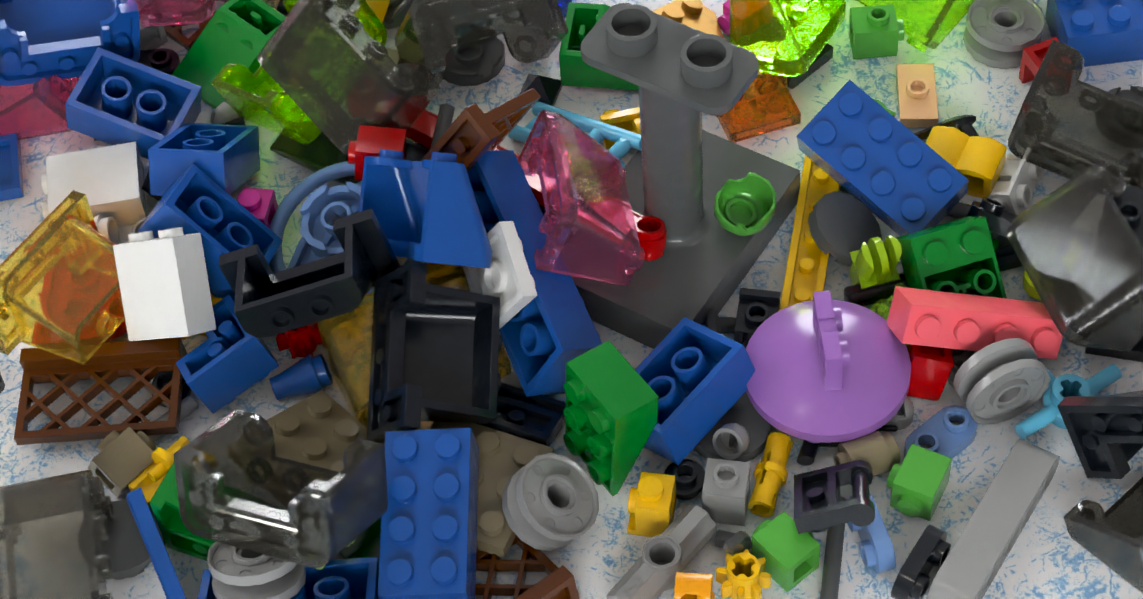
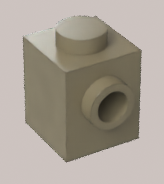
M130 426L121 434L113 430L97 445L101 452L91 460L88 469L117 498L128 488V484L154 462L151 453L156 450V446L144 432L138 431L135 433Z

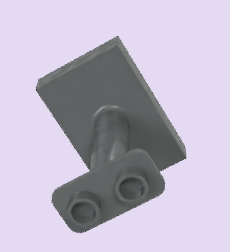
M619 3L610 7L580 44L581 58L589 66L639 86L642 151L638 150L625 166L624 172L616 177L602 196L643 216H654L663 220L667 230L666 248L661 258L651 261L641 260L633 255L632 250L579 225L559 251L569 268L571 277L584 301L591 320L655 349L684 317L703 325L711 308L717 315L797 205L800 189V170L702 130V112L713 116L728 113L755 80L759 72V61L754 53L729 43L720 36L704 33L654 13L645 6ZM750 172L756 173L769 180L776 192L774 217L764 230L754 235L739 236L724 230L714 216V198L728 179L737 180L744 178Z

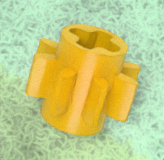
M748 549L733 556L729 553L725 554L726 568H716V582L722 583V599L727 597L731 599H762L761 588L767 589L771 586V574L765 572L766 559L764 557L757 559L749 553Z

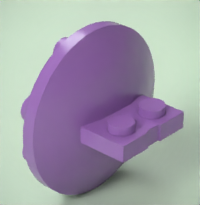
M830 290L813 292V300L791 305L770 316L753 333L746 347V351L755 368V372L746 385V393L753 407L775 428L810 443L849 441L876 431L896 415L909 391L911 361L906 344H902L889 329L887 320L863 306L846 301L832 300Z

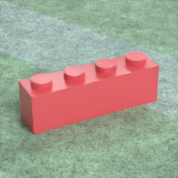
M895 286L887 319L889 329L902 344L979 351L992 343L1004 339L1021 338L1031 344L1038 358L1057 360L1067 321L1049 303Z

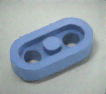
M957 405L947 406L909 434L905 441L904 458L911 444L917 446L929 444L932 447L925 449L953 459L974 441L977 422L973 420L967 408ZM951 422H959V423H961V424H960V425H955V424H952Z
M870 494V500L875 506L874 521L870 525L863 527L856 526L851 522L847 524L851 532L857 531L861 539L859 550L864 565L866 567L872 566L873 570L878 574L895 569L896 558L890 536L876 503Z

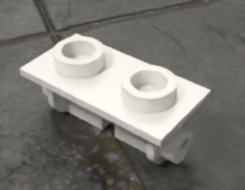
M1030 141L1026 151L1016 149L1008 154L999 175L1001 181H996L988 197L1005 205L1004 211L1012 212V214L1018 216L1020 213H1024L1025 209L1031 205L1033 191L1038 180H1041L1044 175V160L1042 157H1039L1034 141Z

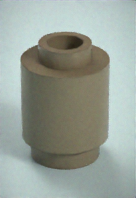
M876 430L860 438L839 443L838 453L834 454L833 459L835 465L856 460L866 461L871 465L874 477L891 471L895 463H900V452L895 438L889 431L880 433Z

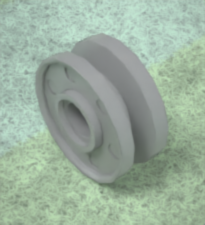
M975 0L969 7L963 37L966 50L975 60L987 66L1000 69L1018 68L1021 66L1023 49L1041 42L1045 17L1042 9L1034 0Z
M1012 338L992 343L974 353L961 365L955 374L953 386L961 400L966 402L965 406L975 422L985 425L997 424L1012 419L1032 407L1048 389L1051 379L1043 363L1037 361L1038 357L1028 341L1021 338Z
M547 453L533 458L507 480L502 493V508L509 527L521 541L535 549L551 552L565 548L594 525L599 512L598 492L592 478L579 463L565 455Z
M259 524L230 531L217 539L209 548L207 555L208 569L213 576L212 589L217 599H290L298 594L305 584L306 570L305 564L301 560V542L296 533L280 525Z

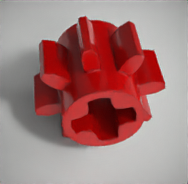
M322 321L277 334L275 339L278 350L284 351L288 349L292 359L306 357L309 354L313 356L317 344L325 343Z

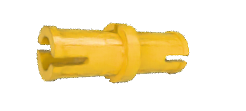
M773 432L767 436L761 462L756 464L753 476L756 480L748 503V509H751V513L760 517H771L774 515L779 491L787 481L788 472L786 465L794 442L793 440L790 441L791 437L784 433Z

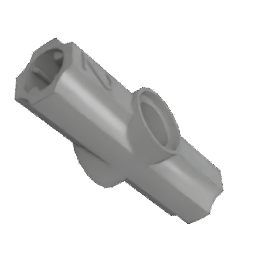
M687 505L661 535L653 536L646 541L643 546L642 556L609 591L606 596L607 599H658L664 591L673 589L676 572H682L715 535L717 523L712 520L707 511L698 505ZM658 561H668V562H670L669 564H666V565H658V564H656V562H658Z

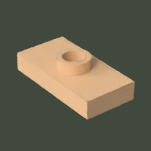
M896 64L899 121L907 128H929L938 124L934 64Z

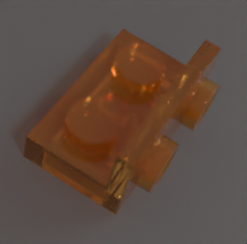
M784 68L757 75L736 105L728 113L716 115L729 141L733 143L801 123V112L787 89V73Z

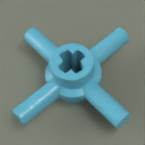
M1111 364L1087 380L1075 374H1064L1056 378L1047 369L1051 379L1049 387L1043 395V408L1015 425L1017 435L1025 440L1051 422L1057 427L1067 429L1057 405L1066 396H1094L1122 377L1120 369L1116 365Z

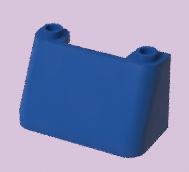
M0 0V85L19 86L81 77L98 47L136 62L139 60V9L135 0Z
M380 149L379 157H364L359 212L373 209L396 257L412 258L414 261L491 268L493 251L465 164L456 163V154L432 152L431 160L410 161L403 160L404 152Z

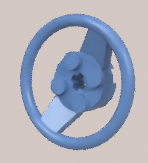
M348 161L314 172L299 182L278 206L270 223V230L283 240L284 230L291 214L300 202L308 196L300 209L302 215L300 234L302 237L287 269L344 252L333 231V220L359 212L362 181L356 184L346 182V185H337L331 188L326 183L342 177L355 176V164H348ZM282 243L269 263L273 273L286 270L282 255ZM406 258V260L404 261V263H403L402 265H404V264H406V263H408V262H410L411 260H414V259H412V258ZM374 289L368 291L360 305L352 312L373 307Z

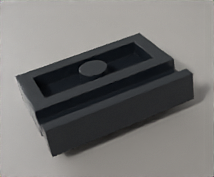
M501 382L497 393V418L488 423L476 424L550 447L562 428V423L565 419L563 410L566 408V402L545 395L526 397L522 388Z

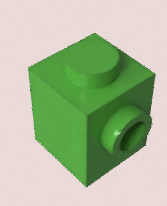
M894 4L850 8L848 34L853 60L897 56L898 41L904 40L905 33L903 19H897Z
M911 444L902 464L895 463L889 473L886 487L892 489L890 506L909 517H920L930 521L949 482L952 458Z
M783 511L772 521L767 519L755 529L752 535L751 554L757 559L763 557L766 559L765 572L771 574V578L788 592L819 568L820 544L814 539L811 531L798 534L794 520Z

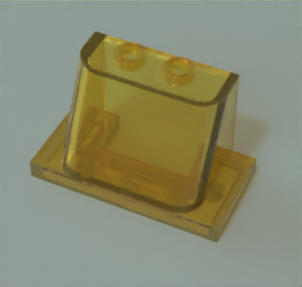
M73 190L0 265L1 353L9 355L20 342L84 365L125 320L113 245L116 244L98 232L86 194Z

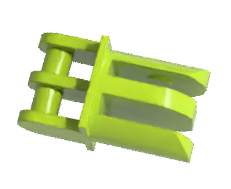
M887 235L883 244L880 237H873L869 239L867 244L864 241L860 250L849 253L852 260L849 269L852 285L860 283L861 289L900 280L896 267L902 254V248L897 238Z

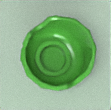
M750 172L744 178L737 180L728 179L714 198V216L724 230L739 236H750L761 232L774 217L776 192L769 180L756 173Z

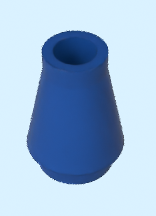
M309 354L280 374L269 378L273 393L278 401L288 397L316 393L320 390L325 391L326 386L333 384L330 370L322 354L314 357Z

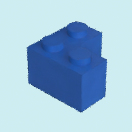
M227 295L213 305L216 329L205 332L208 339L176 362L187 385L213 414L225 405L233 402L237 396L258 381L266 378L270 372L279 367L264 340L248 334L242 328L234 314L235 301L230 295Z

